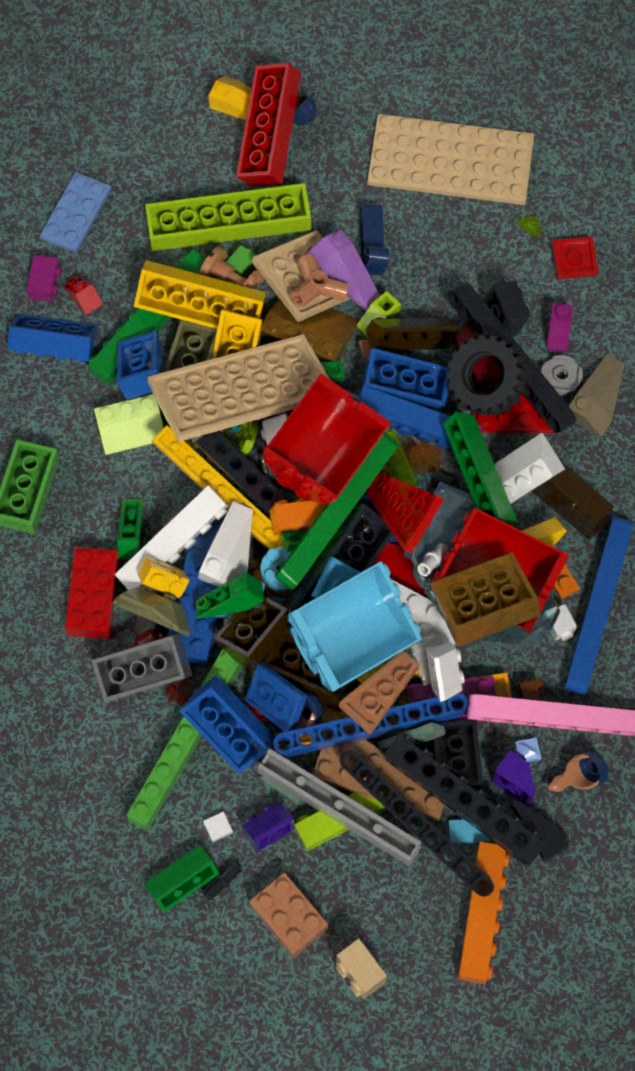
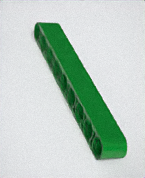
M383 433L336 501L324 506L274 575L278 581L291 591L305 576L397 449L399 444L386 433Z

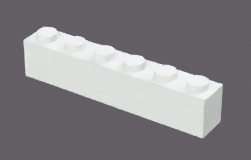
M207 486L130 559L115 576L128 590L136 587L146 590L148 586L142 584L137 575L145 557L149 556L156 561L159 560L166 564L175 563L181 556L179 553L184 548L189 549L196 542L195 538L200 533L202 535L205 534L212 527L210 524L216 518L217 520L221 519L227 513L226 508L230 505L212 486Z

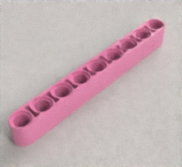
M488 695L468 696L467 718L471 720L635 736L634 710Z

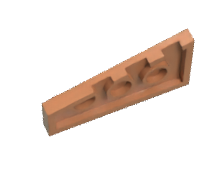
M401 651L340 701L339 707L371 735L415 674L419 664L405 651Z

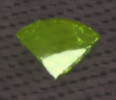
M537 216L517 220L521 230L531 234V236H541L542 232Z

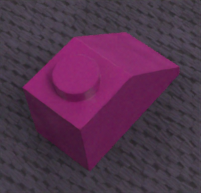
M552 303L546 350L567 352L573 305Z

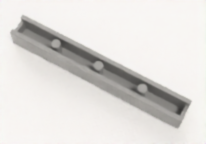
M269 749L261 764L258 765L257 772L409 867L421 849L422 842L273 750Z

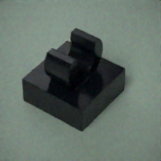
M441 468L435 469L432 477L437 480L432 483V488L435 489L439 482L452 486L458 477Z

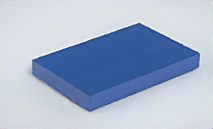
M261 662L257 663L245 701L281 730L288 732L296 729L307 695L265 663Z

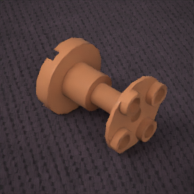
M216 247L212 251L215 253L212 257L208 255L199 272V275L255 290L264 281L259 270H255L248 279L235 273V267L226 263L227 251L220 247Z

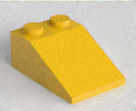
M222 309L212 359L258 347L260 344L262 319Z

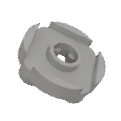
M565 355L552 357L551 360L544 363L541 373L560 396L575 393L583 377L581 367L575 363L573 358ZM564 372V376H567V378L559 379L556 375Z

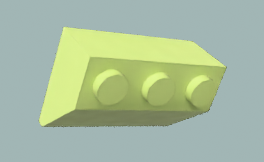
M154 394L94 409L105 455L153 444L152 439L164 429Z

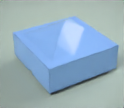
M536 737L515 741L516 752L524 755L527 762L541 760Z

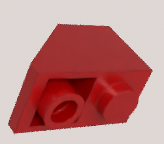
M80 276L69 279L67 284L63 286L78 309L85 315L103 305L93 284Z

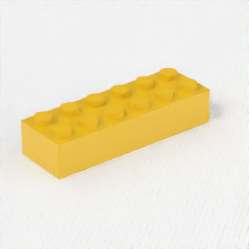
M146 260L141 271L134 307L218 329L222 309L260 319L266 292Z

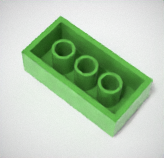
M16 439L0 487L1 527L36 534L60 460L57 449Z

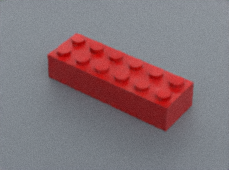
M290 63L255 67L236 177L248 186L277 185L283 182L301 72Z

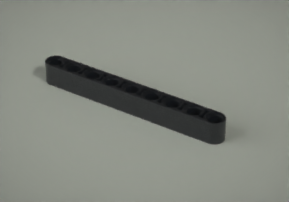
M465 282L448 291L449 302L477 337L480 334L500 336L515 344L520 349L519 351L525 355V363L529 365L530 369L527 372L530 381L529 384H525L527 392L524 396L550 429L555 433H560L575 424L576 417L573 411L475 289ZM493 356L494 359L504 370L502 361L499 358Z
M347 750L341 754V766L479 896L486 897L492 894L494 883L491 878L358 753L353 750ZM348 755H354L357 759L353 767L345 765V758ZM366 770H370L373 773V779L367 783L363 782L361 774ZM387 786L390 793L386 798L378 796L377 791L379 787ZM398 801H403L406 804V810L402 814H397L394 811V805ZM420 817L423 820V825L420 829L415 830L411 827L410 822L412 818ZM432 832L437 833L440 837L436 845H430L427 842V836ZM448 848L455 849L457 853L453 861H447L444 858V852ZM464 864H470L473 867L474 871L470 877H464L460 872ZM479 881H489L490 890L487 893L479 892L477 888Z

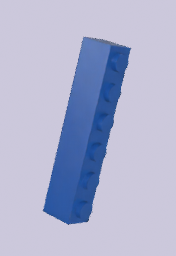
M366 386L362 387L357 402H363L390 421L391 424L388 428L396 430L401 435L414 436L421 442L434 443L441 449L453 450L443 423L451 416Z

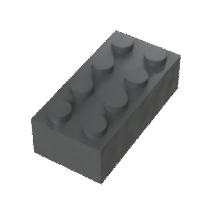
M180 633L92 660L104 702L192 676Z

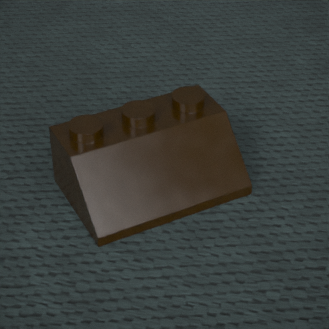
M264 596V602L247 611L234 613L214 637V640L237 663L254 671L257 663L263 660L291 625L288 621L289 611L284 606Z

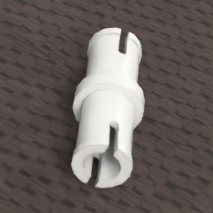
M443 543L436 545L434 550L429 551L425 555L424 561L418 565V572L422 576H428L434 568L439 567L446 552L449 550L448 547Z

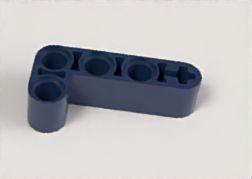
M361 203L359 210L361 260L369 275L383 276L389 263V248L384 247L382 204Z

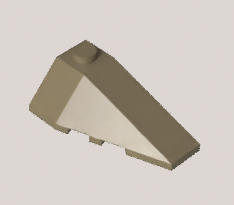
M609 354L604 357L569 405L575 414L576 424L602 438L612 422L625 363Z

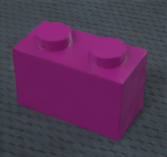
M33 256L26 290L29 300L53 302L54 296L58 295L59 284H56L57 278L62 276V266L59 265L58 258Z

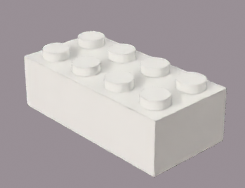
M391 579L392 583H395L400 589L401 594L398 595L400 602H405L411 611V614H409L411 619L421 629L420 636L422 640L412 646L426 653L427 647L448 643L456 646L439 605Z

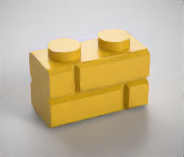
M149 556L145 557L137 572L142 584L177 598L182 596L189 583V578L184 570L159 560L156 561Z

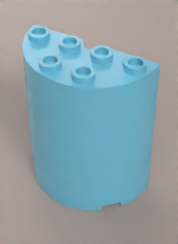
M381 561L288 615V621L293 626L290 630L301 655L314 675L319 673L321 683L332 692L422 640L420 627L411 619L409 615L411 611L405 602H400L398 597L401 594L400 589L395 583H392L389 577L390 571L387 565L382 564Z

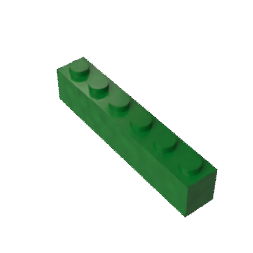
M455 412L443 423V426L476 508L512 526L517 522V518L474 415Z

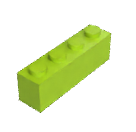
M353 793L349 796L344 794L377 815L386 809L378 800L358 793ZM317 809V813L311 816L306 814L296 820L297 823L294 824V830L306 852L349 829Z

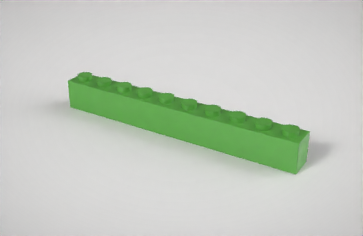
M222 649L202 685L217 675L230 689L243 665L237 663ZM185 717L182 718L126 815L128 822L147 832L202 738V735Z

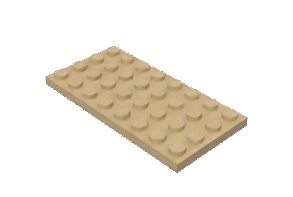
M378 114L367 185L525 205L534 134Z
M302 334L148 377V384L177 441L180 442L293 410L320 373L328 379L329 377L306 337Z

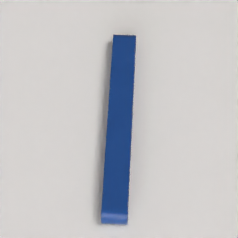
M617 516L612 518L564 690L581 695H586L634 521Z
M457 693L445 701H440L436 697L392 707L371 735L351 717L280 733L274 739V752L284 758L413 729L429 723L456 719L464 715L468 704L467 698L463 694ZM459 702L462 708L454 709L451 703ZM436 706L441 710V713L433 714L429 709ZM414 711L420 717L418 719H411L408 713ZM393 716L398 722L396 724H389L386 719ZM350 726L355 732L348 735L343 729ZM328 731L333 734V737L326 740L321 734ZM307 736L311 739V743L304 745L299 740L301 737ZM285 741L290 747L282 750L278 747V744Z

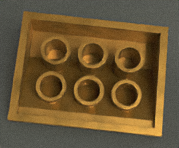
M279 298L262 324L260 340L269 344L304 334L319 362L340 361L360 320L329 308L297 322Z
M512 552L430 583L457 647L540 616L538 597Z

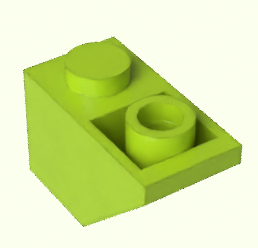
M386 291L370 305L357 324V328L367 337L365 329L372 319H393L399 317L401 304Z

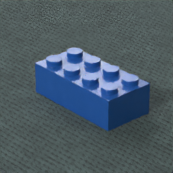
M371 348L366 358L361 389L363 386L441 412L446 404L447 385L449 384V380H446V373H449L450 368Z

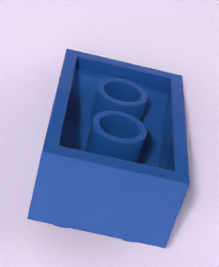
M157 330L118 342L117 383L126 400L151 393L152 390L148 384V377L165 372Z

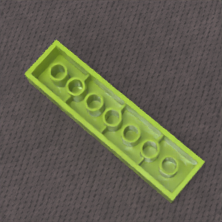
M305 183L145 204L152 251L311 230V215Z

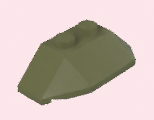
M149 586L147 590L136 587L121 593L113 600V605L188 637L191 633L183 605L176 603V598L164 593L162 597L159 596V590Z

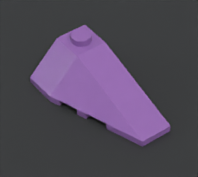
M342 230L325 236L307 253L315 256L321 271L325 272L328 278L349 284L347 297L366 311L380 297L353 243Z

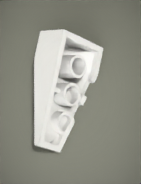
M234 501L232 502L201 566L198 579L220 587L243 573H247L253 509Z

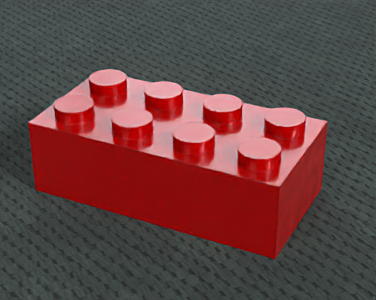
M75 547L65 624L67 636L111 639L115 606L112 603L116 597L118 580L115 574L119 571L120 563L118 550Z

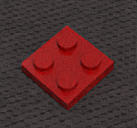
M593 237L552 241L557 280L598 276Z

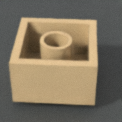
M360 939L337 954V967L335 968L343 979L345 977L349 979V987L356 997L361 995L364 1000L386 983L387 975Z

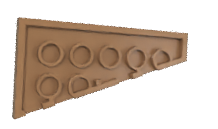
M333 716L332 721L338 720ZM348 726L343 729L348 735L354 733ZM327 732L325 739H331L333 737V734L331 732ZM366 739L321 750L312 775L326 784L375 799L340 764L341 754L347 750H353L422 815L437 821L440 820L444 804L383 759L385 753ZM348 755L345 758V765L353 767L357 761L356 757ZM366 770L361 774L363 782L367 783L373 779V773L370 770ZM387 786L379 787L377 791L378 796L386 798L390 793ZM398 801L395 803V807L406 810L405 802Z

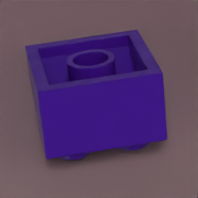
M510 750L495 771L492 783L529 807L535 796L530 765L524 755Z
M272 803L263 809L262 814L257 817L252 815L244 820L242 831L257 853L293 831L294 819L281 803L277 805Z

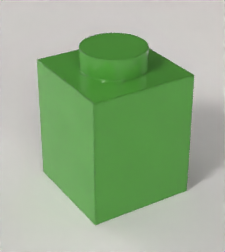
M241 245L226 263L235 267V273L246 278L255 268L252 259L256 254L253 250L246 249Z

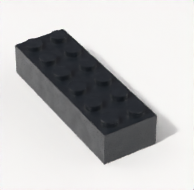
M357 503L282 606L291 613L315 599L311 595L330 557H334L360 572L371 567L393 537V533L385 521L366 504Z

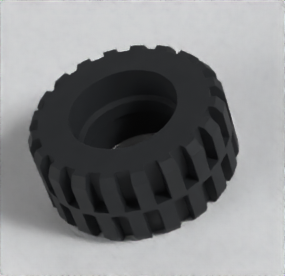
M480 334L479 337H469L467 343L463 341L458 345L460 347L458 351L454 350L451 356L454 358L452 362L448 361L446 366L450 368L449 373H446V380L450 382L447 388L449 392L453 393L452 398L455 402L460 403L462 408L483 416L501 415L503 411L509 412L512 410V405H518L521 402V399H519L521 394L525 395L527 392L525 384H529L530 377L527 376V372L530 369L529 365L525 363V355L519 351L520 349L515 344L497 335ZM495 356L502 361L504 366L503 382L495 392L489 395L480 394L475 391L472 385L471 375L473 368L482 358Z

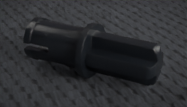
M232 861L228 867L203 889V895L208 900H213L225 887L228 888L229 883L243 871L235 861Z

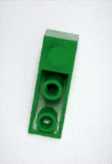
M245 572L196 600V617L202 619L247 611L264 602L263 584Z

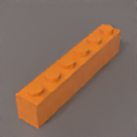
M480 842L478 846L476 865L491 878L494 883V890L492 894L486 897L479 896L473 890L471 891L458 980L486 984L487 979L492 978L493 965H489L490 956H495L497 944L493 942L494 933L498 934L500 920H496L497 911L502 910L503 898L499 897L500 889H505L506 884L503 868L508 867L510 854L506 853L497 844ZM481 880L478 882L477 888L479 892L487 893L490 890L489 881Z

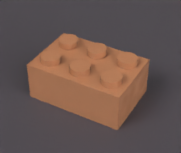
M285 873L249 901L252 910L293 959L328 930L327 922Z

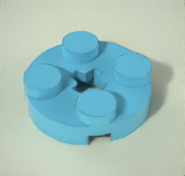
M285 547L269 550L260 564L262 579L265 580L271 589L276 591L290 590L274 577L278 571L276 566L278 567L280 564H283L291 553L287 552Z

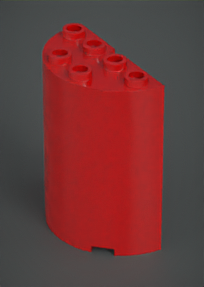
M320 373L264 449L263 461L278 478V483L295 491L299 498L303 500L307 498L314 502L328 505L336 501L391 422L363 402H357L352 399L350 393Z
M476 508L473 509L472 513L467 512L462 522L465 525L463 531H457L452 541L451 547L454 548L453 551L448 550L441 565L443 569L442 571L437 570L432 581H437L512 552L538 597L541 613L569 555ZM538 617L514 626L531 633Z

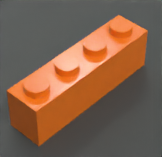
M307 498L305 500L298 499L293 503H288L287 500L276 502L269 510L273 534L281 535V533L308 530L325 505L308 501Z

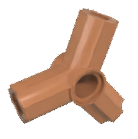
M305 254L298 259L297 263L305 282L290 295L297 307H304L315 297H320L321 295L341 301L345 300L349 284L328 278L327 274L321 271L315 256L312 254Z

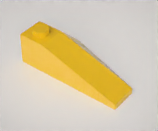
M223 76L215 81L209 94V108L246 120L252 89L241 81Z

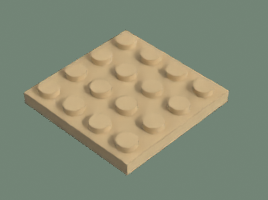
M317 230L254 256L252 259L253 265L259 270L260 274L297 322L350 299L347 297V294L344 301L321 295L320 297H315L306 306L297 307L290 297L291 293L305 282L297 263L298 259L307 254L323 239Z

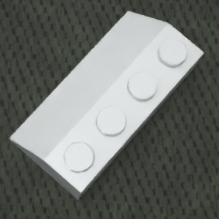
M543 433L494 464L510 504L565 470Z

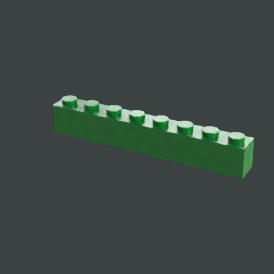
M192 249L189 254H185L182 257L180 264L176 268L199 274L206 258ZM140 308L132 312L125 325H121L116 330L115 336L104 343L102 350L97 355L91 357L88 363L90 374L109 387L117 378L118 342L157 330L158 332L171 317Z

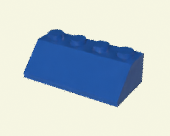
M18 314L9 326L8 350H14L18 354L28 352L34 353L35 356L39 357L49 355L60 360L70 358L76 362H86L93 355L99 325Z
M217 675L202 685L179 710L238 774L267 754L269 749H272L275 736Z

